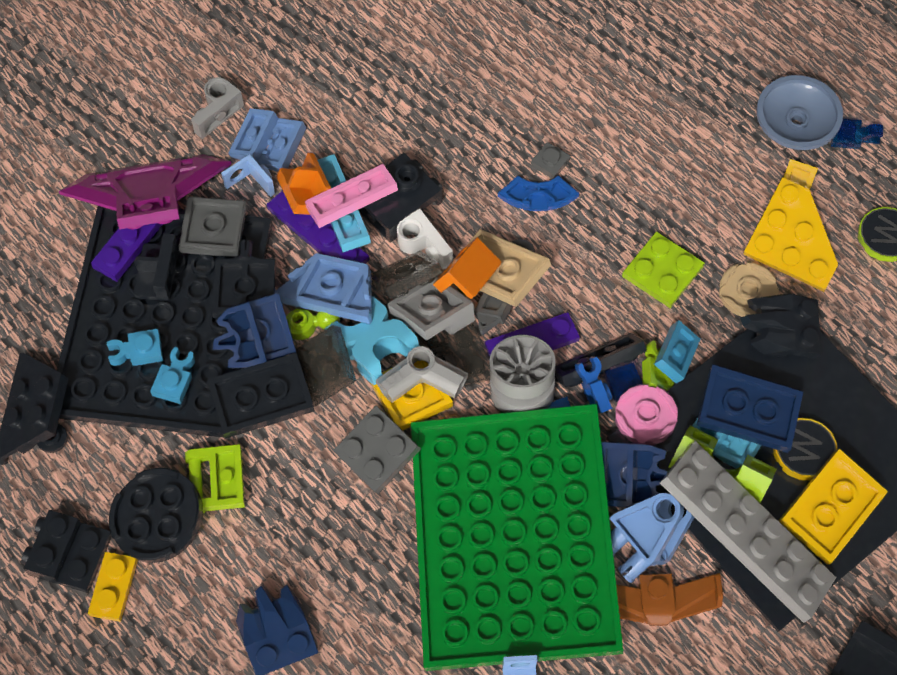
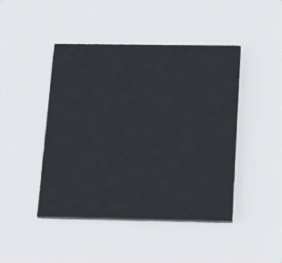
M746 329L688 374L683 380L666 391L673 397L677 406L678 416L673 433L664 442L653 445L667 451L666 458L659 462V469L665 471L671 469L669 465L690 425L693 426L697 420L709 370L712 365L802 391L803 396L798 418L813 419L826 426L832 432L837 442V450L840 449L888 491L832 563H824L804 545L836 577L832 584L833 586L897 532V410L821 331L822 355L816 359H810L791 354L783 358L764 355L750 344L751 339L757 337V332ZM619 429L606 439L608 442L634 443L629 441ZM761 445L754 458L777 470L760 504L776 520H779L811 480H798L787 475L782 470L783 467L780 466L779 462H776L773 448ZM713 456L714 459H715L724 469H726V470H734V469H735V468H733L732 466H730V465L726 464L725 462L721 461V460L718 459L717 457ZM662 485L657 486L659 493H669ZM672 504L671 513L674 515L675 506ZM684 507L683 517L685 516L686 511H687V509H686L685 507ZM696 518L693 519L687 531L777 632L797 617Z

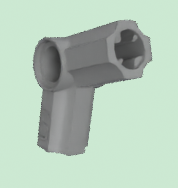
M417 346L408 353L407 358L376 379V384L387 400L392 403L419 383H426L456 398L464 387L468 373L434 356L429 348ZM417 361H425L429 364L424 369L413 366Z

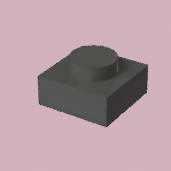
M546 142L532 159L531 166L553 179L568 164L571 156Z

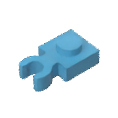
M158 329L129 333L128 342L123 343L116 339L107 342L109 351L120 350L117 355L108 356L109 362L113 366L121 365L127 359H131L133 366L163 361Z
M177 347L172 349L170 353L172 363L170 366L161 365L150 390L152 396L178 404L182 403L192 379L191 372L186 370H189L195 363L193 352L190 351L185 360H178L180 355L179 349Z

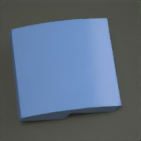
M250 108L228 154L230 157L238 160L250 154L259 165L264 164L267 169L278 172L280 168L288 169L305 133L306 126L303 121L278 118L274 111Z

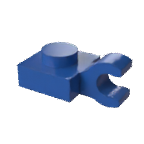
M590 357L592 369L589 372L585 371L582 363L575 364V369L582 378L583 383L581 385L589 405L597 404L598 413H604L612 409L609 401L612 399V395L607 384L598 380V375L601 371L600 360L597 357Z

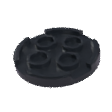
M151 468L139 472L135 475L134 479L125 485L120 493H116L109 512V528L112 538L124 553L138 561L158 563L172 559L182 553L192 543L200 529L203 517L201 496L196 486L188 478L175 470Z

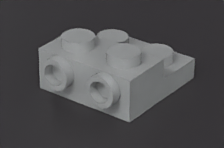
M435 275L388 303L389 313L398 320H401L425 340L432 338L443 330L453 335L475 321V307L471 299L457 292L452 286H449L441 293L433 285L438 279Z

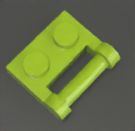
M240 444L191 449L185 452V462L189 464V480L199 491L203 513L206 511L245 507L242 449ZM204 461H209L211 498H203L201 463Z

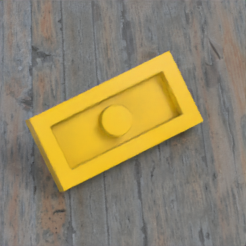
M105 552L87 613L89 616L121 622L138 562L137 559L131 556Z

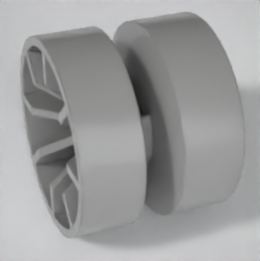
M516 335L502 340L492 350L490 355V394L493 404L499 411L511 413L548 409L555 395V355L551 347L543 340L529 335Z

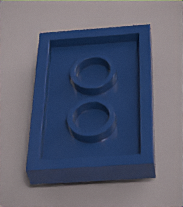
M712 365L709 370L696 425L788 453L793 444L803 392Z

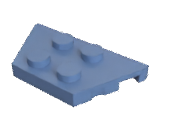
M316 253L305 261L302 267L296 268L287 275L289 278L288 282L279 289H275V294L279 293L283 304L316 312H325L333 316L371 324L372 322L371 270L368 264Z

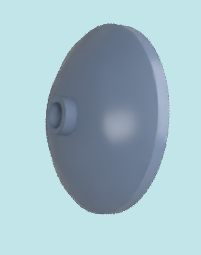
M802 75L785 76L771 82L762 91L756 108L758 122L765 134L774 142L795 150H811L829 143L837 135L843 121V108L836 93L825 83ZM797 120L801 124H795L792 121Z

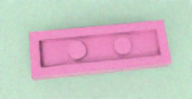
M381 164L306 200L305 205L318 227L321 228L398 191L397 183L384 164Z

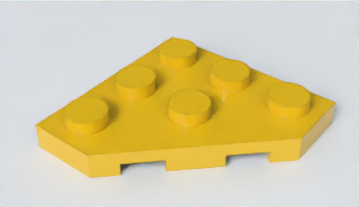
M782 177L743 254L825 292L838 266V262L810 190Z

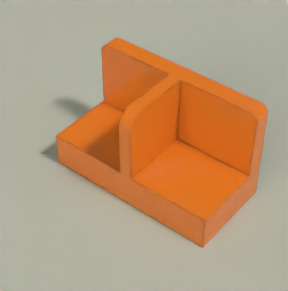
M307 153L302 167L295 169L280 168L276 176L293 214L310 215L305 201L331 189L314 153Z
M476 237L457 254L433 285L442 293L454 283L468 298L472 299L501 265V260Z

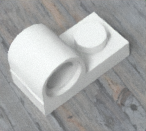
M421 209L416 210L399 222L397 226L398 246L403 252L415 254L425 249L429 260L433 264L438 262L442 269L447 268L453 260V250ZM416 235L414 238H407L406 236Z

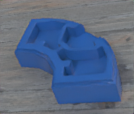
M517 176L498 192V197L504 202L523 210L548 211L561 208L573 202L579 197V192L560 176L540 183L527 181Z

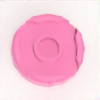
M648 385L632 387L620 396L615 409V422L618 429L633 443L653 446L664 442L673 433L677 424L678 410L673 397L659 387H648Z

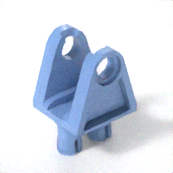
M670 493L657 494L610 517V520L616 526L611 531L613 556L628 541L637 551L618 567L621 574L627 573L623 577L630 583L634 582L649 566L664 565L669 562L695 518L688 510L683 517L684 506ZM672 504L675 506L674 515L671 513Z

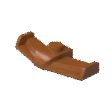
M720 572L673 587L672 574L639 575V589L616 584L620 619L646 623L650 626H667L671 622L720 608L723 602Z

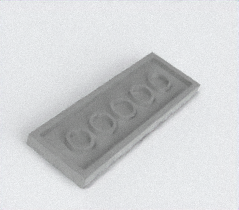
M694 441L678 458L660 481V484L803 623L813 617L836 577L713 459L708 452Z

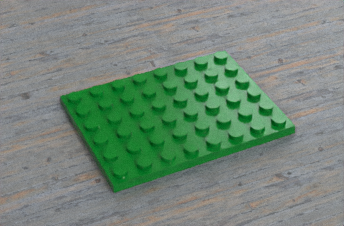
M597 404L411 422L412 440L421 448L413 457L424 670L434 671L502 665L504 657L537 655L538 661L624 654Z

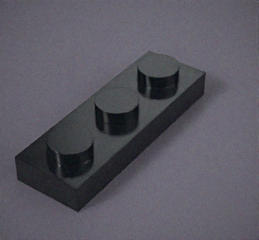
M629 333L556 365L555 379L565 388L580 385L583 381L576 372L575 364L582 363L585 371L589 372L592 369L590 357H597L601 362V371L599 373L601 375L610 371L611 367L620 363L634 361L638 355L647 352L645 343L633 333Z

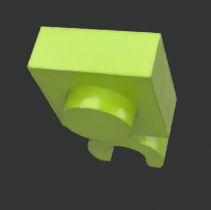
M652 340L645 345L647 350L645 356L647 359L642 361L643 385L654 388L659 387L668 391L674 386V381L654 365L661 348L657 350L656 341Z

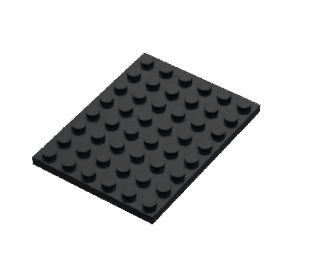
M98 206L56 370L69 378L59 419L224 438L207 379L243 369L228 368V360L234 356L232 350H213L214 339L228 333L227 328L219 326L216 322L218 318H213L212 315L215 259H232L234 257L180 253L179 251L170 301L137 299L133 294L138 273L135 260L118 282L93 269L91 265L93 259L119 228L117 211ZM178 209L179 219L163 224L148 243L161 244L163 233L175 234L179 246L185 209ZM245 216L242 240L246 241V250L247 240L253 241L252 256L259 259H266L272 229L271 218ZM153 329L159 330L163 361L133 366L131 359H127L121 365L113 366L110 364L108 356L117 355L120 350L109 351L107 347L108 341L116 339L124 343L128 342L129 333ZM174 347H177L180 351L178 360H185L190 351L195 356L194 365L189 370H186L191 372L192 379L181 404L154 397L150 392L161 365H171L170 353Z

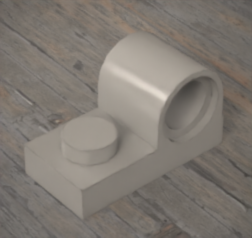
M216 77L208 80L204 86L208 106L198 110L194 117L191 118L194 133L201 139L205 138L244 106L241 91L224 78Z

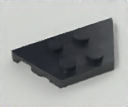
M20 353L0 428V465L7 464V457L17 451L24 454L33 449L37 443L44 442L55 436L69 380L62 373L25 353Z

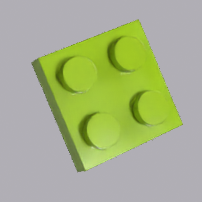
M655 232L623 271L622 277L671 309L704 268L705 263L660 233Z

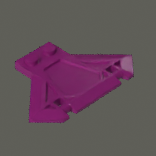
M200 154L183 160L176 158L112 169L102 174L94 172L85 174L59 191V194L117 211L119 230L125 228L133 230L141 228L143 225L154 223L167 224L179 219L178 200L229 167L231 161Z

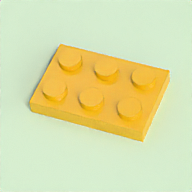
M838 449L834 451L778 521L824 563L830 564L888 491L844 452Z

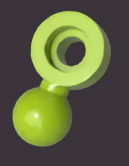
M295 309L286 316L291 336L295 340H305L311 337L316 327L325 330L324 328L334 321L340 322V317L325 312H318L317 315L313 316L306 309ZM303 319L300 323H295L297 320Z

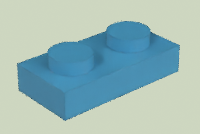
M680 320L676 321L670 326L654 365L677 384L685 378L700 338Z

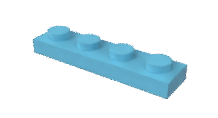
M335 154L318 159L331 188L346 182ZM359 210L331 222L342 252L371 243Z

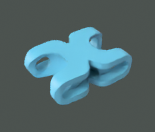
M373 296L371 324L361 322L354 326H345L338 321H334L324 328L329 341L339 354L347 360H355L359 373L373 385H376V379L383 375L381 373L380 361L385 356L391 353H400L407 357L413 348L420 346L416 335L401 320H390L387 308Z

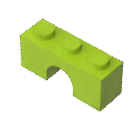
M690 425L669 468L675 464L686 448L694 441L714 459L713 451L718 439ZM747 454L739 468L726 471L761 503L777 469Z

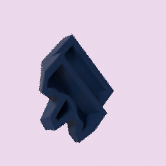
M279 293L227 308L216 320L219 326L227 328L228 333L214 339L213 350L230 349L234 352V356L228 360V368H247L296 352Z
M601 442L608 506L628 508L660 494L657 486L661 485L660 481L668 471L659 469V462L666 458V450L638 443Z
M261 583L254 590L257 607L251 608L246 604H239L236 623L255 675L268 674L319 653L299 600L287 584L280 589V597L276 599L270 595Z

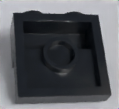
M48 510L46 517L41 516L37 520L34 533L38 536L33 547L27 546L24 550L22 564L25 566L23 569L29 576L89 593L112 537L111 531L81 523L79 518Z

